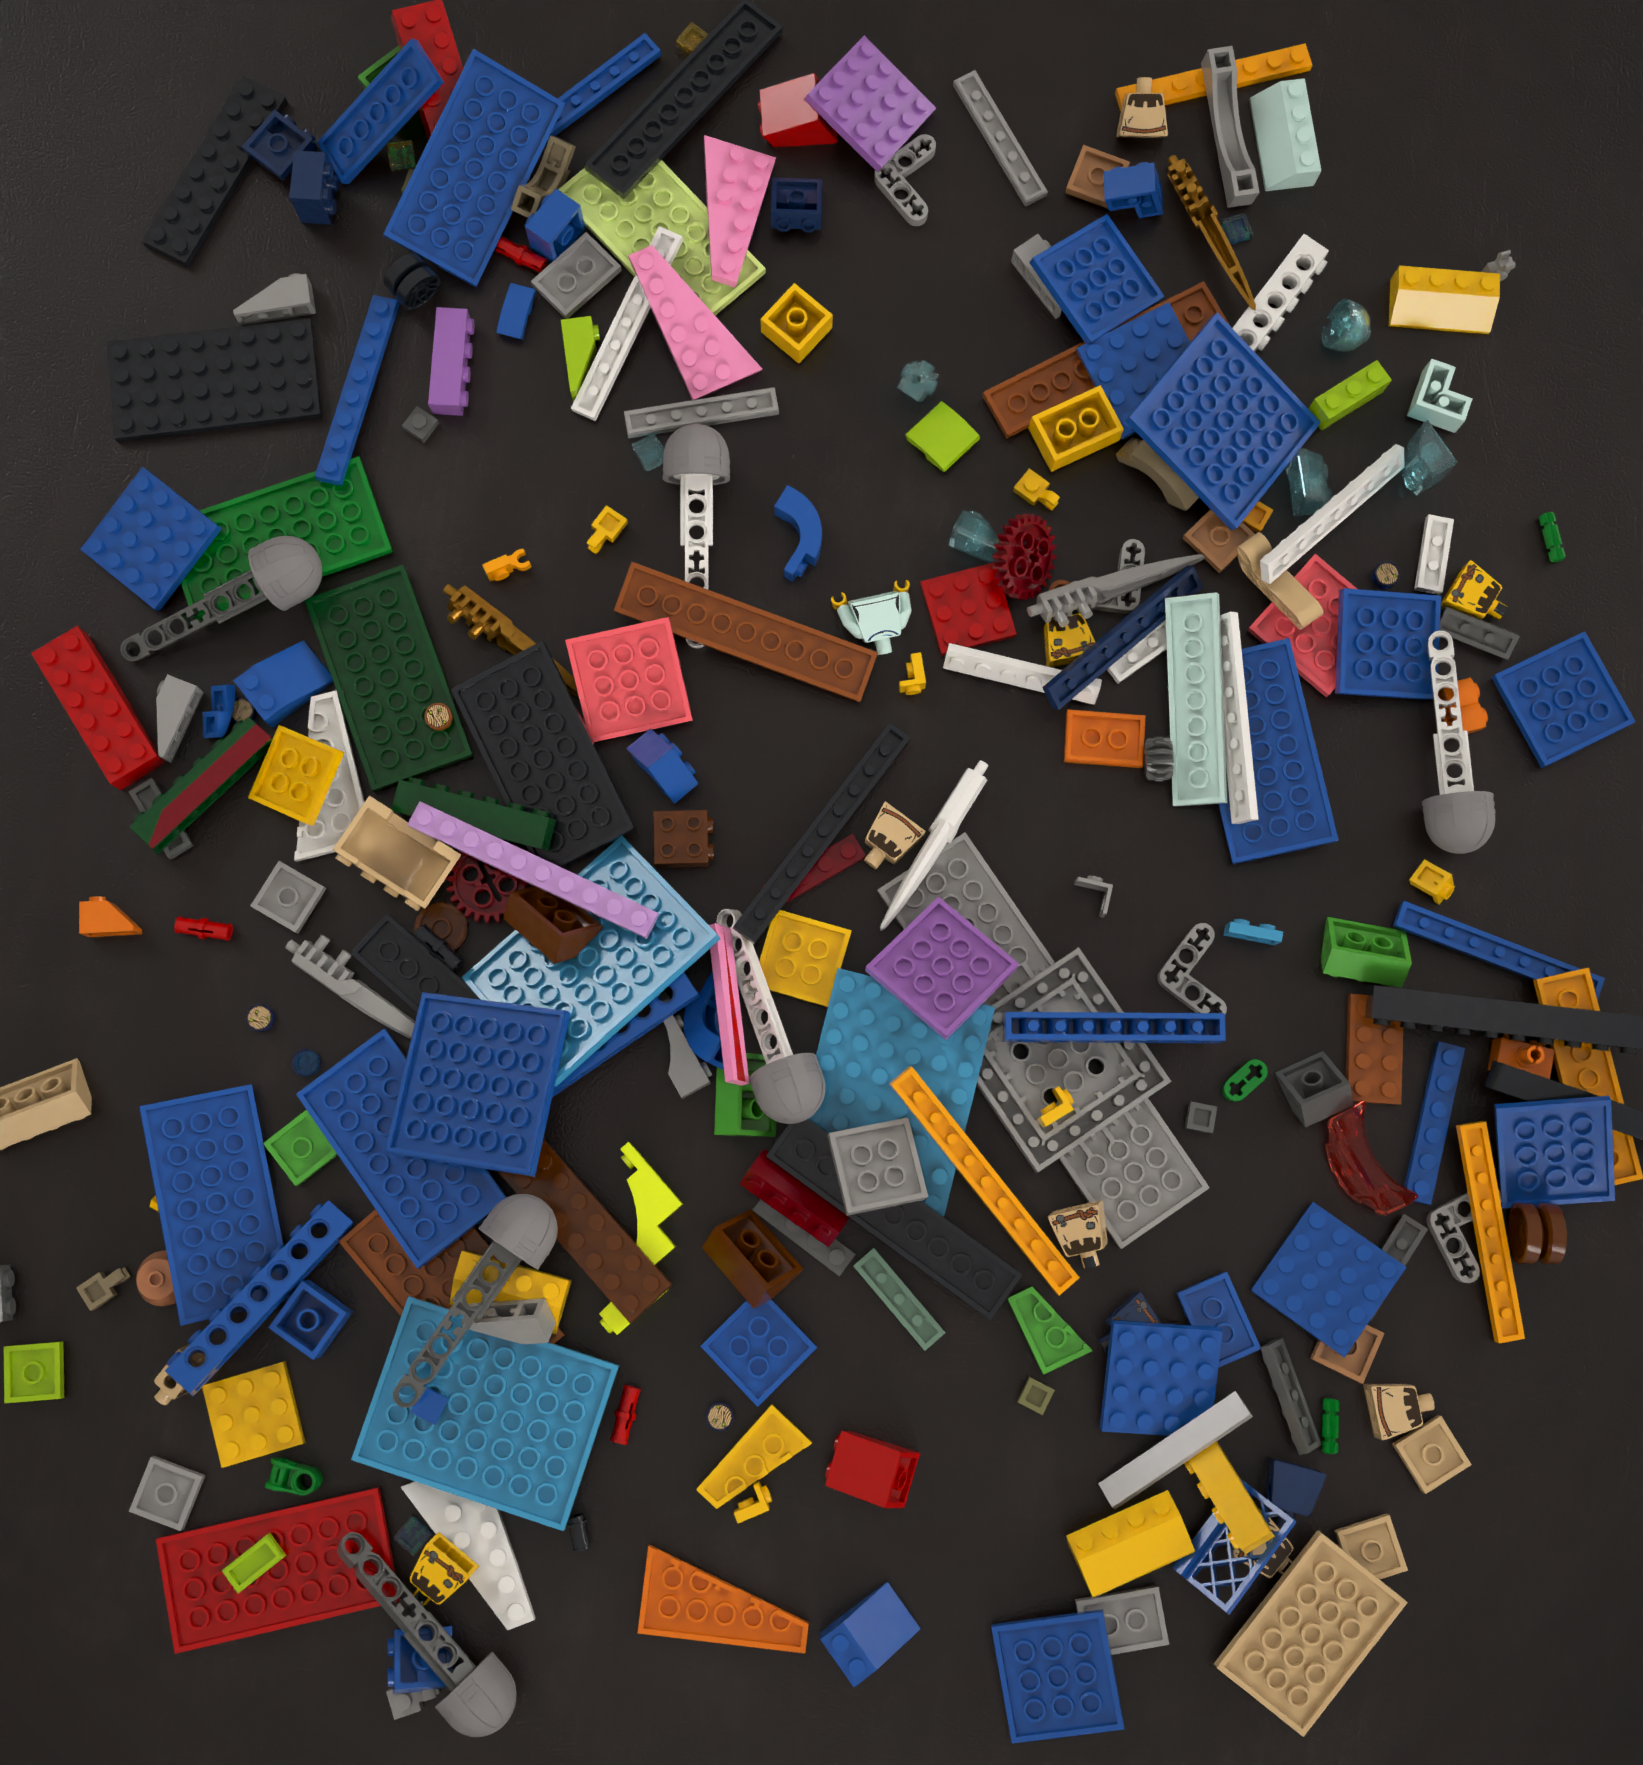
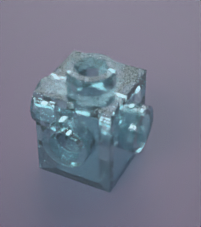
M923 359L921 362L913 361L911 364L907 363L902 370L900 376L903 378L897 388L916 401L923 402L927 394L932 395L939 383L936 381L939 375L934 372L935 367Z

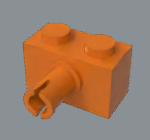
M1504 1034L1503 1037L1493 1039L1487 1071H1490L1494 1060L1550 1079L1555 1049L1546 1048V1044H1540L1533 1040H1530L1529 1043L1509 1040V1035Z

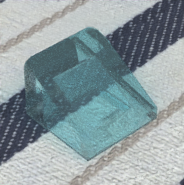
M651 434L632 444V448L646 471H650L663 464L664 447L655 434Z

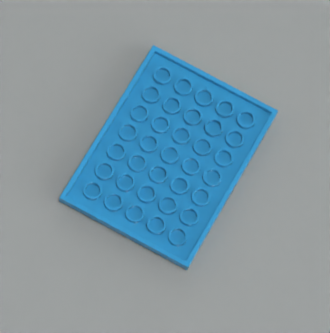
M623 836L618 838L585 867L578 876L657 912L659 916L647 939L587 911L603 926L598 934L575 958L554 964L517 930H514L461 977L480 1000L570 1012L555 1087L721 939Z
M838 968L816 1053L825 1080V1096L819 1109L809 1119L828 1133L908 1117L928 1193V1198L922 1201L944 1216L956 1167L889 1083L909 1066H912L965 1133L995 1007L982 1004L945 1040L872 976Z
M408 1296L351 1460L564 1531L619 1365L551 1342L519 1344L468 1330L434 1380L426 1384L427 1387L450 1398L437 1424L434 1425L411 1413L412 1407L402 1408L398 1406L393 1399V1391L404 1374L409 1375L411 1364L450 1309ZM462 1314L458 1317L452 1316L453 1326L449 1331L444 1327L441 1332L450 1335L455 1341L457 1335L452 1333L455 1328L462 1327L461 1322L464 1316ZM443 1337L437 1338L433 1343V1349L437 1354H444L449 1348L448 1341ZM421 1362L417 1365L416 1373L420 1378L425 1379L431 1375L432 1368L428 1362ZM404 1386L399 1392L400 1400L404 1403L411 1402L415 1397L414 1389L410 1386Z

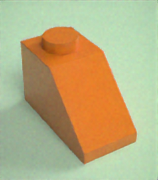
M94 896L89 897V901L79 902V934L87 937L142 934V929L116 904L107 901L106 897Z

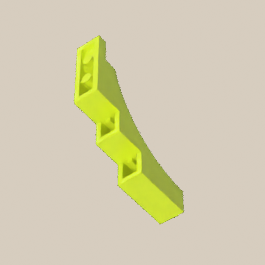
M628 1142L621 1148V1151L624 1153L621 1159L630 1169L634 1167L638 1169L627 1179L636 1206V1244L656 1265L676 1247L659 1225L680 1208L683 1203L636 1148ZM612 1302L599 1313L603 1318L600 1320V1323L610 1334L614 1331L618 1335L631 1324Z

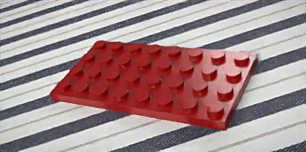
M380 1486L157 1538L156 1544L174 1653L177 1654L381 1606L356 1577L354 1567L349 1569L337 1552L338 1543L346 1534L350 1532L359 1533L372 1546L371 1552L378 1554L395 1573ZM271 1533L287 1556L240 1593H237L222 1570L259 1540ZM347 1540L345 1542V1549L348 1553H358L359 1547L355 1541ZM365 1562L363 1564V1570L367 1575L373 1576L377 1573V1567L374 1563ZM389 1583L382 1585L383 1595L389 1598L395 1596L393 1585Z

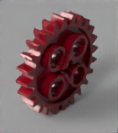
M1026 513L1022 515L1017 514L1015 519H1009V525L1002 526L1004 534L997 535L1000 543L994 544L998 551L992 555L994 559H997V563L992 568L998 569L994 578L1000 579L998 587L1004 588L1003 593L1009 594L1011 598L1024 600L1034 598V594H1041L1040 587H1047L1045 579L1052 578L1049 570L1055 569L1052 560L1056 559L1057 556L1053 555L1052 551L1057 548V545H1052L1051 542L1055 538V535H1049L1052 527L1046 526L1047 521L1041 519V516Z
M461 852L463 856L458 859L456 867L454 866L451 870L454 873L453 876L446 877L448 882L453 883V885L446 888L447 891L455 893L450 900L453 903L460 901L456 907L458 911L467 908L464 914L467 918L471 917L474 913V920L476 922H479L483 916L487 924H490L492 917L498 923H501V915H505L510 893L525 889L526 886L531 884L499 869H491L489 864L484 863L487 872L494 878L493 883L502 898L501 901H497L492 888L486 883L487 878L478 864L479 860ZM472 869L478 870L477 879L474 881L466 880L468 871ZM507 880L514 881V888L510 892L502 891L503 882ZM481 893H490V900L487 904H478V897Z

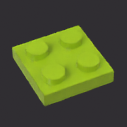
M63 1341L4 1346V1403L64 1398Z

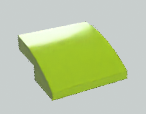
M942 401L906 434L907 441L925 453L926 459L943 472L980 439L979 434Z

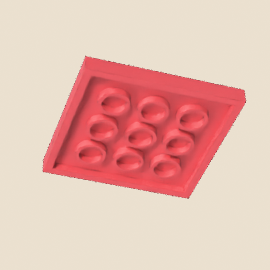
M1314 554L1294 578L1319 602L1324 612L1323 615L1300 630L1272 602L1247 631L1262 644L1290 638L1298 674L1321 694L1328 697L1336 685L1339 590L1343 588H1357L1318 555Z
M669 617L565 640L585 725L594 742L643 732L650 728L656 729L693 720Z

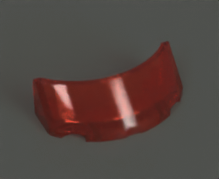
M1363 1100L1329 1119L1327 1128H1329L1328 1142L1325 1144L1331 1170L1344 1191L1358 1204L1364 1203L1374 1209L1376 1214L1386 1216L1408 1206L1418 1198L1416 1192L1406 1189L1393 1180L1373 1156L1365 1134L1364 1113L1366 1103Z

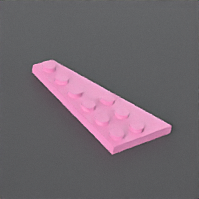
M704 135L711 280L736 288L776 157Z
M653 245L628 256L692 400H697L762 371L759 364Z

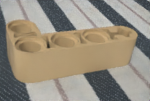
M1258 532L1237 547L1240 567L1246 576L1274 605L1301 630L1323 615V609L1319 602L1287 570L1271 584L1262 581L1260 560L1272 551V547L1267 538Z

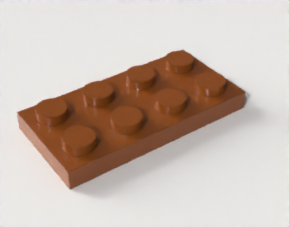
M1349 994L1346 1079L1350 1083L1353 1102L1401 1105L1403 1028L1400 1027V1022L1390 1021V1026L1373 1024V1019L1365 1018L1367 995Z

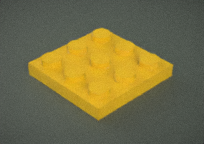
M278 725L248 798L303 823L314 826L345 752Z
M780 910L770 923L759 960L769 990L828 1008L837 969H841L852 930Z
M286 1361L206 1384L202 1387L221 1468L306 1443Z

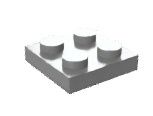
M278 861L250 906L298 934L327 888Z
M152 1456L129 1512L182 1531L186 1526L205 1475Z

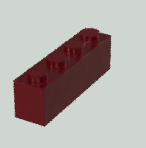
M763 1149L739 1184L829 1247L841 1232L849 1217L766 1157L769 1152Z

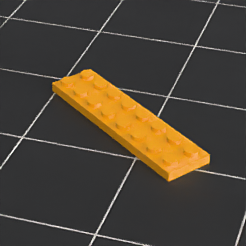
M1589 968L1533 980L1538 1001L1541 1005L1600 1011ZM1554 1040V1045H1550V1048L1555 1049L1553 1060L1560 1083L1598 1096H1609L1611 1100L1624 1104L1610 1047L1609 1051L1592 1050V1044L1585 1043L1581 1044V1048L1564 1046V1041ZM1612 1130L1615 1185L1643 1179L1633 1136Z

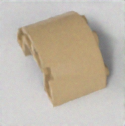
M369 796L333 848L338 853L336 859L348 867L354 864L363 870L360 875L373 884L376 880L386 885L383 890L393 897L397 898L400 894L407 898L404 903L417 911L421 907L425 909L461 854L441 841H436L410 828L407 825L408 822L394 814L393 810Z

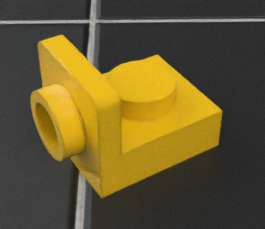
M920 652L911 654L910 662L906 663L907 676L913 679L899 682L900 693L906 692V695H915L921 693L922 689H925L926 679Z
M1425 859L1409 879L1411 885L1431 895L1434 902L1440 905L1443 899L1447 900L1455 888L1452 874Z
M1058 1086L1052 1090L1060 1105L1057 1106L1053 1102L1040 1110L1043 1115L1037 1119L1042 1127L1050 1125L1074 1110L1071 1105L1074 1103V1100L1067 1089L1062 1090Z
M760 1481L755 1482L753 1485L758 1500L754 1501L753 1497L737 1503L739 1508L734 1510L737 1523L769 1511L768 1503L772 1502V1498L767 1486L762 1487Z

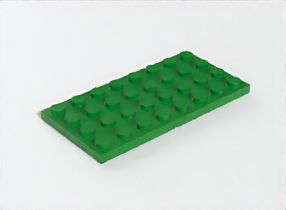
M360 457L350 459L342 486L317 481L315 478L316 471L199 510L222 529L181 582L188 606L204 599L205 593L251 570L248 559L249 550L271 538L293 536L309 543L321 560L322 577L393 553ZM243 584L239 589L240 596L248 599L251 596V588ZM220 596L217 599L218 608L222 611L228 609L229 601L225 596ZM199 611V613L193 616L192 618L194 620L203 618V615H205V611Z

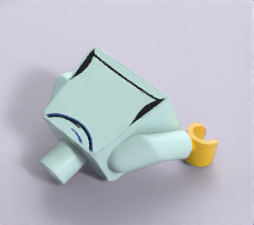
M896 580L892 592L848 601V605L846 595L843 592L841 593L843 600L839 603L834 601L833 596L831 597L832 606L837 610L843 626L855 638L862 639L865 643L874 641L876 652H878L877 655L892 652L890 637L901 635V630L906 627L912 611L908 593L910 586L908 580H905V588H899Z

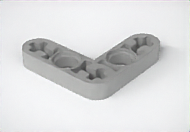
M927 134L916 137L898 150L880 171L877 172L875 170L874 181L877 187L912 226H921L926 222L928 206L905 178L934 157L936 141ZM920 145L924 147L929 146V151L926 149L920 151ZM902 157H908L911 159L912 164L908 167H903L898 163V160ZM881 173L885 175L890 174V181L886 177L881 178ZM897 190H905L908 193V197L902 200L897 199L894 195ZM913 209H914L916 212H918V211L921 210V216H919V215H917V214L912 215Z
M1130 539L1123 544L1119 552L1118 571L1137 567V565H1144L1145 547L1143 543L1136 539ZM1130 547H1134V552H1137L1132 564H1128L1131 554L1127 551ZM1141 588L1129 592V601L1133 603L1128 607L1125 606L1124 601H1121L1126 596L1125 593L1109 599L1105 604H1096L1092 610L1130 614L1139 605Z
M1199 923L1188 932L1159 971L1158 982L1162 988L1196 1013L1210 1012L1209 1007L1205 1004L1201 1005L1200 1008L1197 1006L1206 995L1209 997L1205 1000L1207 1004L1212 1006L1216 1003L1218 1005L1217 1011L1226 1014L1227 1007L1225 1002L1189 975L1215 938L1213 928L1206 923ZM1196 930L1199 932L1205 930L1207 932L1205 937L1208 940L1203 939L1196 947L1191 945L1198 937ZM1183 949H1188L1193 954V960L1189 964L1183 963L1179 958V953ZM1176 965L1185 969L1184 973L1180 969L1175 974L1176 983L1174 981L1170 983L1165 981L1167 976L1164 973H1170ZM1188 986H1194L1198 989L1199 997L1197 1000L1191 1001L1186 998L1185 990Z
M1466 1193L1431 1210L1427 1215L1426 1222L1453 1277L1459 1282L1472 1283L1478 1279L1480 1269L1459 1226L1473 1220L1472 1213L1470 1212L1467 1217H1463L1457 1210L1459 1203L1462 1201L1470 1205L1469 1196ZM1437 1214L1445 1216L1446 1220L1443 1222L1446 1230L1452 1229L1453 1233L1440 1236V1233H1445L1441 1225L1435 1224V1221L1438 1219ZM1450 1238L1457 1239L1460 1245L1459 1250L1453 1254L1446 1247V1243ZM1465 1254L1466 1257L1460 1259L1464 1266L1471 1267V1270L1468 1271L1469 1277L1460 1274L1463 1266L1460 1261L1454 1262L1453 1258H1459Z

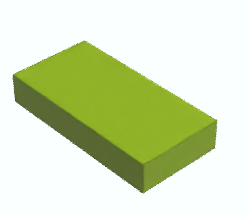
M269 1533L225 1567L222 1572L236 1592L240 1593L287 1555L271 1533Z

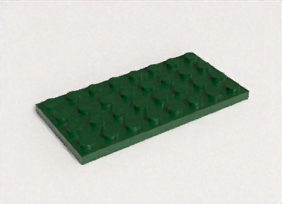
M404 565L391 568L305 600L369 784L374 793L397 785L399 780L408 781L409 777L416 778L474 757ZM435 703L446 705L453 716L451 725L442 731L431 729L425 721V711L430 705Z

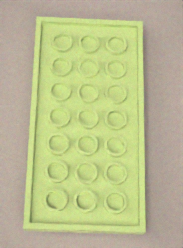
M662 160L625 199H622L587 172L585 168L558 189L581 205L585 226L634 277L636 273L628 256L649 247L659 226L681 235L683 241L671 267L715 316L766 273V268L747 250L736 288L711 280L707 207Z

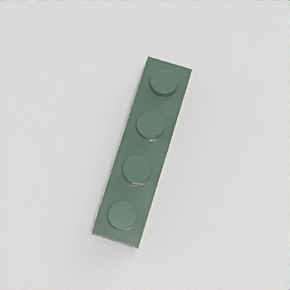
M874 1248L853 1265L924 1351L945 1334V1331Z

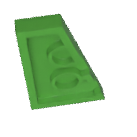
M1032 1286L1007 1297L1043 1375L1093 1351Z

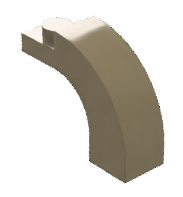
M550 136L537 172L529 183L518 186L511 210L527 218L531 214H535L540 209L543 199L548 194L551 195L556 188L559 189L566 183L570 174L568 167L576 146L555 136Z
M1131 437L1115 454L1119 462L1147 474L1159 486L1168 504L1187 511L1199 498L1144 440Z

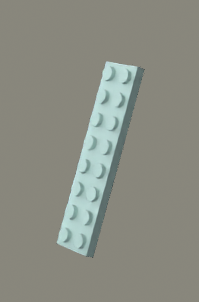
M1216 592L1165 598L1170 740L1172 741L1174 752L1172 775L1173 806L1227 803L1219 594Z

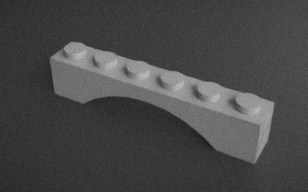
M1233 46L1208 49L1201 62L1227 208L1250 205L1260 192L1255 167L1247 153L1240 125L1237 100V67Z
M666 991L660 993L661 1001L667 1002L670 1000ZM678 1014L676 1016L672 1015L663 1022L670 1041L668 1075L681 1098L684 1099L709 1085L708 1077L712 1076V1073L705 1061L699 1063L695 1053L690 1048L682 1032L684 1030V1023Z

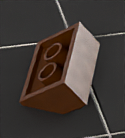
M535 886L511 892L503 918L554 964L575 958L598 934L603 926L584 909Z
M752 1209L715 1227L702 1246V1249L754 1309L774 1298L803 1271L800 1264Z

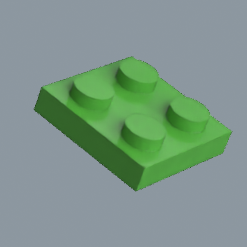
M307 1110L263 1143L295 1186L301 1185L338 1156Z

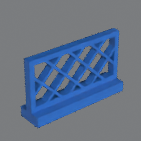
M1241 1478L1240 1480L1251 1498L1255 1497L1261 1502V1514L1268 1526V1518L1280 1516L1286 1521L1279 1531L1273 1532L1274 1539L1266 1542L1267 1548L1263 1554L1253 1555L1252 1550L1248 1553V1556L1234 1558L1233 1546L1227 1537L1230 1530L1225 1522L1220 1524L1212 1513L1192 1540L1195 1552L1178 1559L1173 1566L1176 1572L1229 1615L1296 1524L1294 1519ZM1267 1507L1270 1508L1272 1512H1267ZM1227 1545L1229 1559L1215 1561V1549L1218 1546ZM1249 1562L1250 1572L1243 1578H1236L1235 1564ZM1229 1565L1231 1579L1217 1581L1216 1566ZM1210 1568L1212 1582L1200 1584L1194 1578L1201 1569ZM1232 1585L1233 1595L1225 1604L1219 1599L1218 1587ZM1206 1588H1213V1593Z

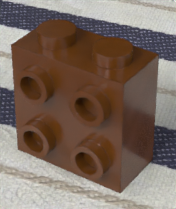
M707 810L654 811V864L656 868L709 867V860L714 859V844H709L708 833H713V817L708 818Z

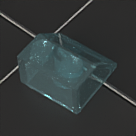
M1428 420L1421 425L1409 440L1402 472L1406 487L1413 491L1416 496L1440 482L1457 463V460Z
M1298 449L1286 467L1293 516L1311 515L1321 509L1332 498V491L1327 486L1328 466L1324 464L1322 455L1306 449Z

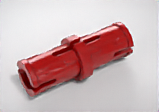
M501 237L497 243L496 252L515 260V263L520 266L523 264L541 273L548 265L547 258L533 253L525 245L520 246L505 237Z
M179 916L176 918L174 930L175 933L196 935L199 939L210 937L229 941L232 937L233 926L229 923L211 922L208 918L198 920Z
M629 1385L623 1386L619 1408L615 1410L614 1414L616 1420L610 1441L623 1445L628 1444L632 1422L636 1420L637 1416L635 1409L641 1391L640 1388Z

